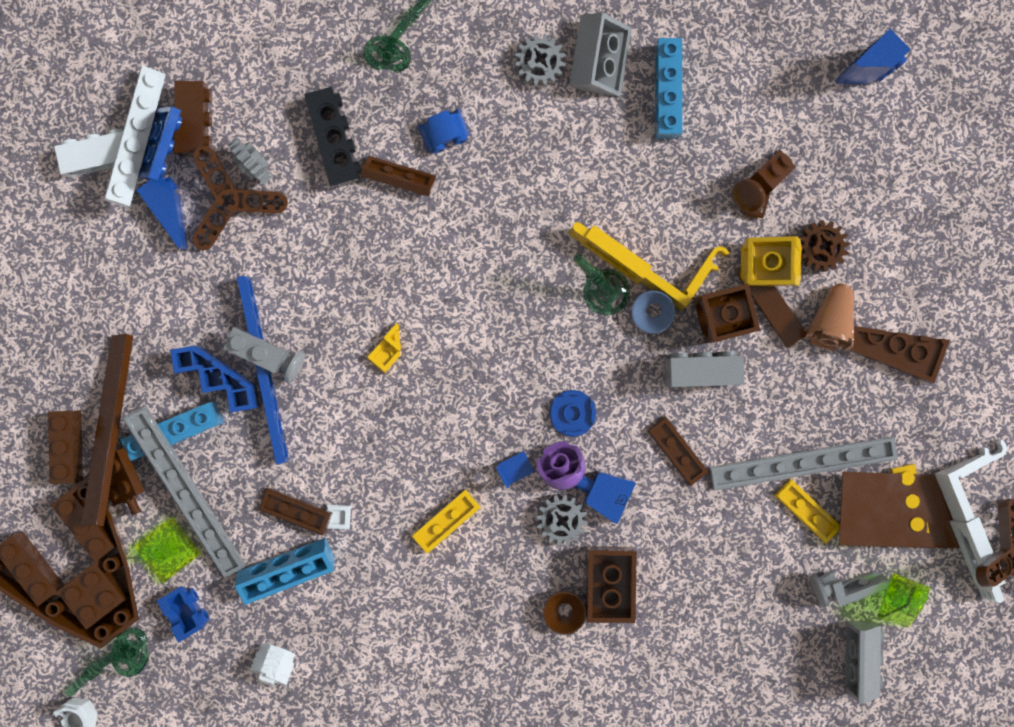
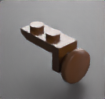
M779 150L749 179L745 178L737 181L731 192V197L736 207L748 213L760 210L765 204L766 195L774 190L796 167L790 157Z

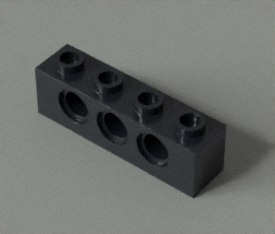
M331 86L304 94L330 187L336 189L360 182L358 176L361 175V167L359 161L354 162L352 153L356 152L353 139H348L346 130L350 128L346 115L341 116L339 107H343L340 93H335ZM328 110L334 111L332 119H323L324 112ZM339 133L341 135L340 140L337 143H330L329 137L331 134ZM341 155L346 156L347 162L345 165L337 166L335 164L337 157Z

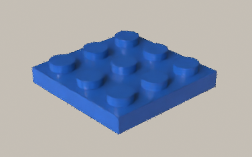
M174 107L156 109L138 178L158 181L159 177H163L167 166L164 163L166 155L171 153L174 146V140H172L174 131H178L182 122V117H180L181 110Z

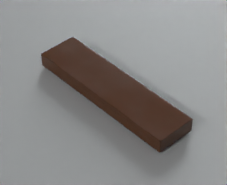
M740 266L739 268H737L736 270H734V272L736 273V275L738 276V278L740 279V281H741V282L743 283V285H744V282H743V280H742L741 277H740V271H741V266ZM749 286L753 300L786 348H789L805 337L806 331L775 286Z

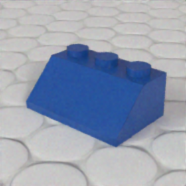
M890 28L856 58L834 81L837 84H871L875 80L881 82L886 76H889L907 61L905 55L911 49Z

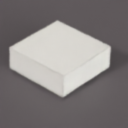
M327 504L326 510L333 512L327 529L349 530L351 505Z

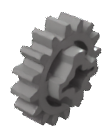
M534 34V41L526 38V46L519 45L518 49L521 53L515 54V59L519 60L515 63V68L521 69L518 73L519 77L526 76V84L532 80L534 81V87H537L538 82H542L543 87H546L547 81H550L552 84L555 83V76L561 78L562 72L560 69H565L566 63L562 62V60L566 58V54L559 53L563 46H555V38L547 41L546 34H544L542 39H539L538 35ZM527 52H529L531 60L525 64L524 59ZM537 57L540 59L545 58L543 65L541 62L536 63ZM556 58V66L552 70L550 61ZM534 72L542 73V76L535 75V74H533V73H534Z
M236 137L228 145L235 154L232 160L251 180L256 177L265 185L272 178V174L266 168L269 163L250 142L245 145Z
M564 493L562 499H558V496L554 494L552 502L547 498L545 499L546 507L539 506L543 513L536 515L537 519L542 520V522L537 524V528H544L541 536L549 535V543L556 539L558 546L561 545L563 540H565L567 545H570L571 538L576 541L579 540L576 535L578 532L581 534L585 533L581 526L588 524L586 520L582 519V517L587 515V512L580 511L583 506L581 502L576 505L574 504L576 500L574 496L567 500V495ZM565 504L569 505L570 507H568L567 509H559L556 505ZM550 511L552 521L546 525V516ZM555 512H557L562 517L567 515L566 522L568 528L565 526V524H557L558 518ZM577 514V524L573 528L572 519ZM560 530L565 531L567 534L558 535L555 532Z

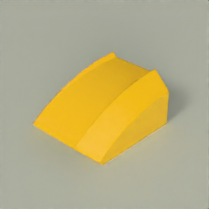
M797 236L746 238L741 248L740 277L744 284H749V286H799L801 281L802 251L800 238Z

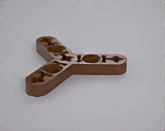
M202 145L194 151V161L215 197L214 203L193 235V243L198 249L207 250L213 246L234 211L281 213L287 208L288 198L281 191L236 188L213 147ZM200 150L210 152L212 155L209 157L210 163L214 164L216 162L218 166L212 167L206 172L204 168L208 167V164L205 160L201 161L199 159L201 155ZM214 171L221 172L224 176L223 183L219 185L214 184L210 179L211 173ZM231 193L234 195L233 200L235 204L229 203L225 209L230 211L227 214L223 209L215 206L219 204L221 207L225 202L223 195L228 196ZM263 194L268 195L267 200H274L275 196H280V200L284 201V204H281L277 209L275 204L267 203V208H263ZM248 195H257L260 198V204L257 207H250L246 201ZM212 213H220L222 215L223 223L216 226L210 222V215ZM206 224L210 229L217 231V234L212 231L208 236L210 243L205 242L202 245L198 234H205L208 228L203 227V225Z
M1014 498L1001 500L998 504L1000 550L976 569V580L982 587H995L1011 574L1014 575Z

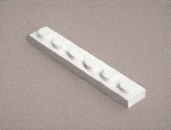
M143 65L140 68L104 201L129 208L166 76L164 73Z

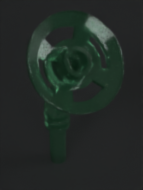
M419 0L413 8L409 7V12L406 11L404 13L405 16H401L402 20L390 36H376L366 42L363 54L371 67L376 70L386 69L398 73L409 66L411 61L410 50L399 38L408 26L411 27L412 23H415L416 19L420 18L419 14L433 0ZM396 43L402 47V49L404 50V52H403V51H400V49H399V47L396 45ZM376 51L377 55L382 58V61L376 60L371 52ZM400 59L403 60L402 62H400V63H398V64L390 65V63H395V62L399 61Z
M582 254L575 255L574 261L586 273L588 278L583 290L584 299L588 307L600 315H613L620 312L627 305L630 297V286L627 279L620 272L613 269L599 270L597 267L592 266ZM610 275L617 277L623 286L620 287L616 280L610 278ZM609 282L614 283L617 288L614 289V287L610 285ZM591 284L597 286L596 290L590 289ZM619 294L624 295L622 302L613 308L612 302L617 299ZM598 295H601V297L606 299V301L604 302L600 300ZM594 297L599 304L604 305V309L597 307L591 298Z
M127 628L122 633H119L113 642L111 652L97 661H92L83 670V674L65 690V694L68 697H72L89 680H94L99 673L103 672V668L112 663L115 671L121 676L133 677L139 674L145 668L149 659L147 635L138 628ZM128 634L135 635L139 640L136 642L127 640ZM140 649H141V656H140V659H139L138 663L136 664L135 662L137 661V659H138V657H139V652H140ZM119 662L127 664L129 670L121 669L118 665Z

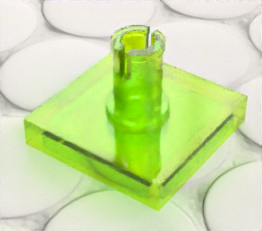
M174 517L168 519L134 546L162 583H165L202 554Z

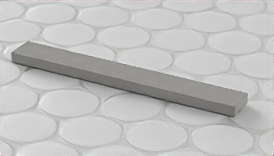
M144 405L124 416L122 419L222 576L226 578L245 568L246 564L147 406Z
M890 436L708 468L712 490L715 491L898 460L895 438Z

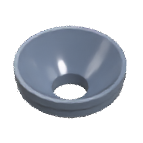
M650 290L642 293L636 298L632 306L633 321L638 328L647 333L663 332L672 324L675 317L673 301L667 294L661 291ZM652 303H656L661 307V314L657 317H652L647 312L648 306Z

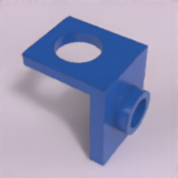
M524 451L496 465V469L506 488H509L510 484L534 473V469Z

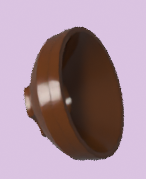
M558 591L554 593L544 605V620L546 625L555 633L562 635L575 633L583 626L586 620L587 612L583 600L571 591ZM562 603H567L572 607V613L568 616H562L558 612V607Z

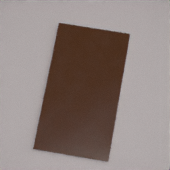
M842 472L839 545L960 548L950 521L953 520L935 475L914 474L915 480L913 484L904 485L902 483V474ZM910 494L918 496L920 500L918 507L913 509L909 508L905 502ZM914 517L923 519L925 525L921 531L917 532L911 529L910 522Z

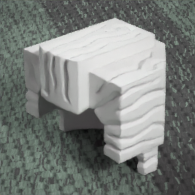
M262 643L261 648L255 655L256 657L253 660L250 672L260 675L258 678L260 683L275 687V684L287 687L294 668L293 658L295 654L286 649Z
M73 697L53 712L55 717L60 715L64 718L61 720L63 727H96L98 713L92 702L88 699Z

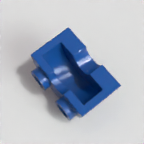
M456 109L449 113V110L435 114L427 118L428 122L418 124L417 126L427 152L432 151L433 154L444 151L446 149L445 145L454 142L455 145H460L468 141L467 137L470 136L460 109Z
M183 586L157 600L164 616L171 623V630L178 643L203 629L205 623L210 620L206 610L201 609L197 603L199 596L195 589H187Z

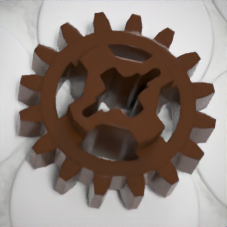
M824 220L818 222V227L815 223L809 225L810 230L807 228L802 230L805 236L799 237L803 253L801 254V259L805 258L807 260L804 264L805 267L813 265L812 271H818L821 267L822 272H827L828 266L831 270L837 268L836 263L843 264L845 262L842 256L849 255V252L844 250L845 247L850 245L849 242H844V238L848 235L847 233L841 235L842 227L833 228L834 222L832 221L828 222L825 226ZM825 232L830 233L833 237L827 236ZM810 238H811V239H812V244H811V247L809 248L808 245H809V240H810ZM822 243H826L827 247L821 250L819 246ZM813 256L821 257L824 262L816 260Z

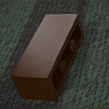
M174 81V108L181 110L180 117H182L180 128L178 131H174V153L178 156L193 157L194 151L199 146L209 145L212 147V137L208 136V127L212 126V114L208 112V103H212V90L208 88L204 81ZM200 150L201 155L199 157H208V152Z
M81 410L49 411L50 484L80 482L83 480Z

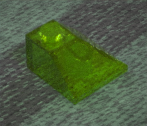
M893 573L877 618L909 628L923 610L931 587L922 582Z

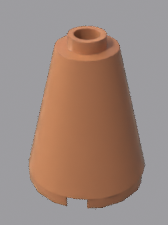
M838 283L829 289L806 331L805 339L811 338L810 343L812 345L835 351L836 347H843L842 352L853 348L854 291L850 289L849 285Z

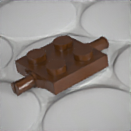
M122 448L115 452L108 499L112 502L113 506L127 503L133 516L142 512L136 498L140 493L144 492V489L125 448Z

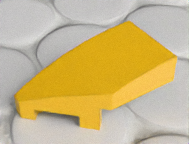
M397 323L367 357V360L384 374L401 355L399 325Z

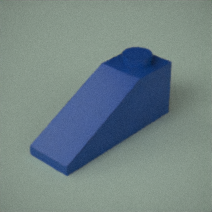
M164 175L162 178L159 177L158 181L149 180L138 188L137 192L177 247L182 250L187 249L188 244L181 201L176 191L178 188L177 184L170 176L166 178Z

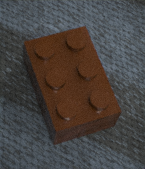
M586 546L585 606L588 623H636L637 551L634 547Z

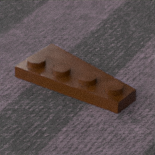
M854 326L853 348L849 351L933 384L935 383L950 340Z

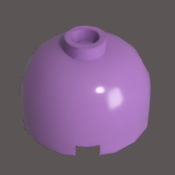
M566 441L556 442L547 446L543 450L544 454L541 456V459L538 458L537 471L543 481L553 489L567 490L573 488L582 480L586 470L585 459L578 446L575 444L570 445Z

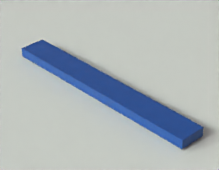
M247 276L237 277L248 333L264 340L251 278ZM255 364L276 465L286 463L289 457L271 371Z

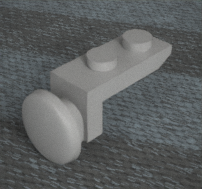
M236 327L232 328L223 348L273 373H286L284 378L286 383H292L296 379L305 361V353L302 350L293 355L291 354L292 351L284 347H277Z
M833 570L819 577L816 573L810 575L812 590L823 607L829 606L828 597L830 596L841 607L860 601L862 598L872 594L881 593L885 589L892 587L891 582L884 574L877 571H870L844 582L840 579L836 580Z

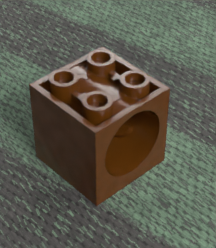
M749 284L693 298L705 344L761 331Z

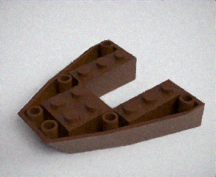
M88 476L51 504V507L90 555L94 563L64 585L26 534L21 531L11 535L0 544V591L52 626L101 649L138 621L139 616L124 545L109 502L107 503L104 526L81 525Z

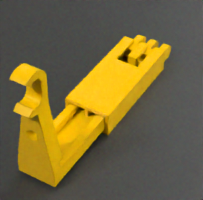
M576 222L569 231L571 237L634 283L638 284L641 282L650 290H657L667 294L673 301L675 308L680 311L687 307L709 272H717L719 270L718 266L712 262L716 253H721L723 256L730 254L724 247L714 248L686 288L681 292L651 271L652 266L595 225L589 230L581 223Z

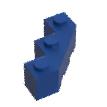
M189 346L170 350L174 373L198 371L202 393L220 390L227 391L230 413L260 408L256 384L202 346Z

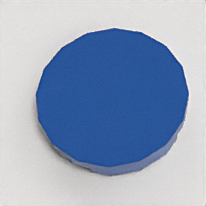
M568 390L555 397L550 405L549 416L552 425L558 432L565 436L576 437L585 434L593 426L596 419V408L594 402L585 393Z

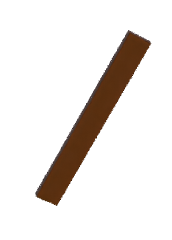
M111 335L81 525L104 526L133 335Z

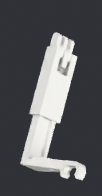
M997 439L995 444L998 446V450L995 453L989 454V449L979 447V455L935 473V476L953 520L950 521V524L975 586L978 587L983 599L1001 603L1004 600V596L1000 586L1006 583L1005 580L995 587H982L976 580L977 567L994 555L980 518L974 517L959 477L963 478L1006 454L1007 446L1005 442Z

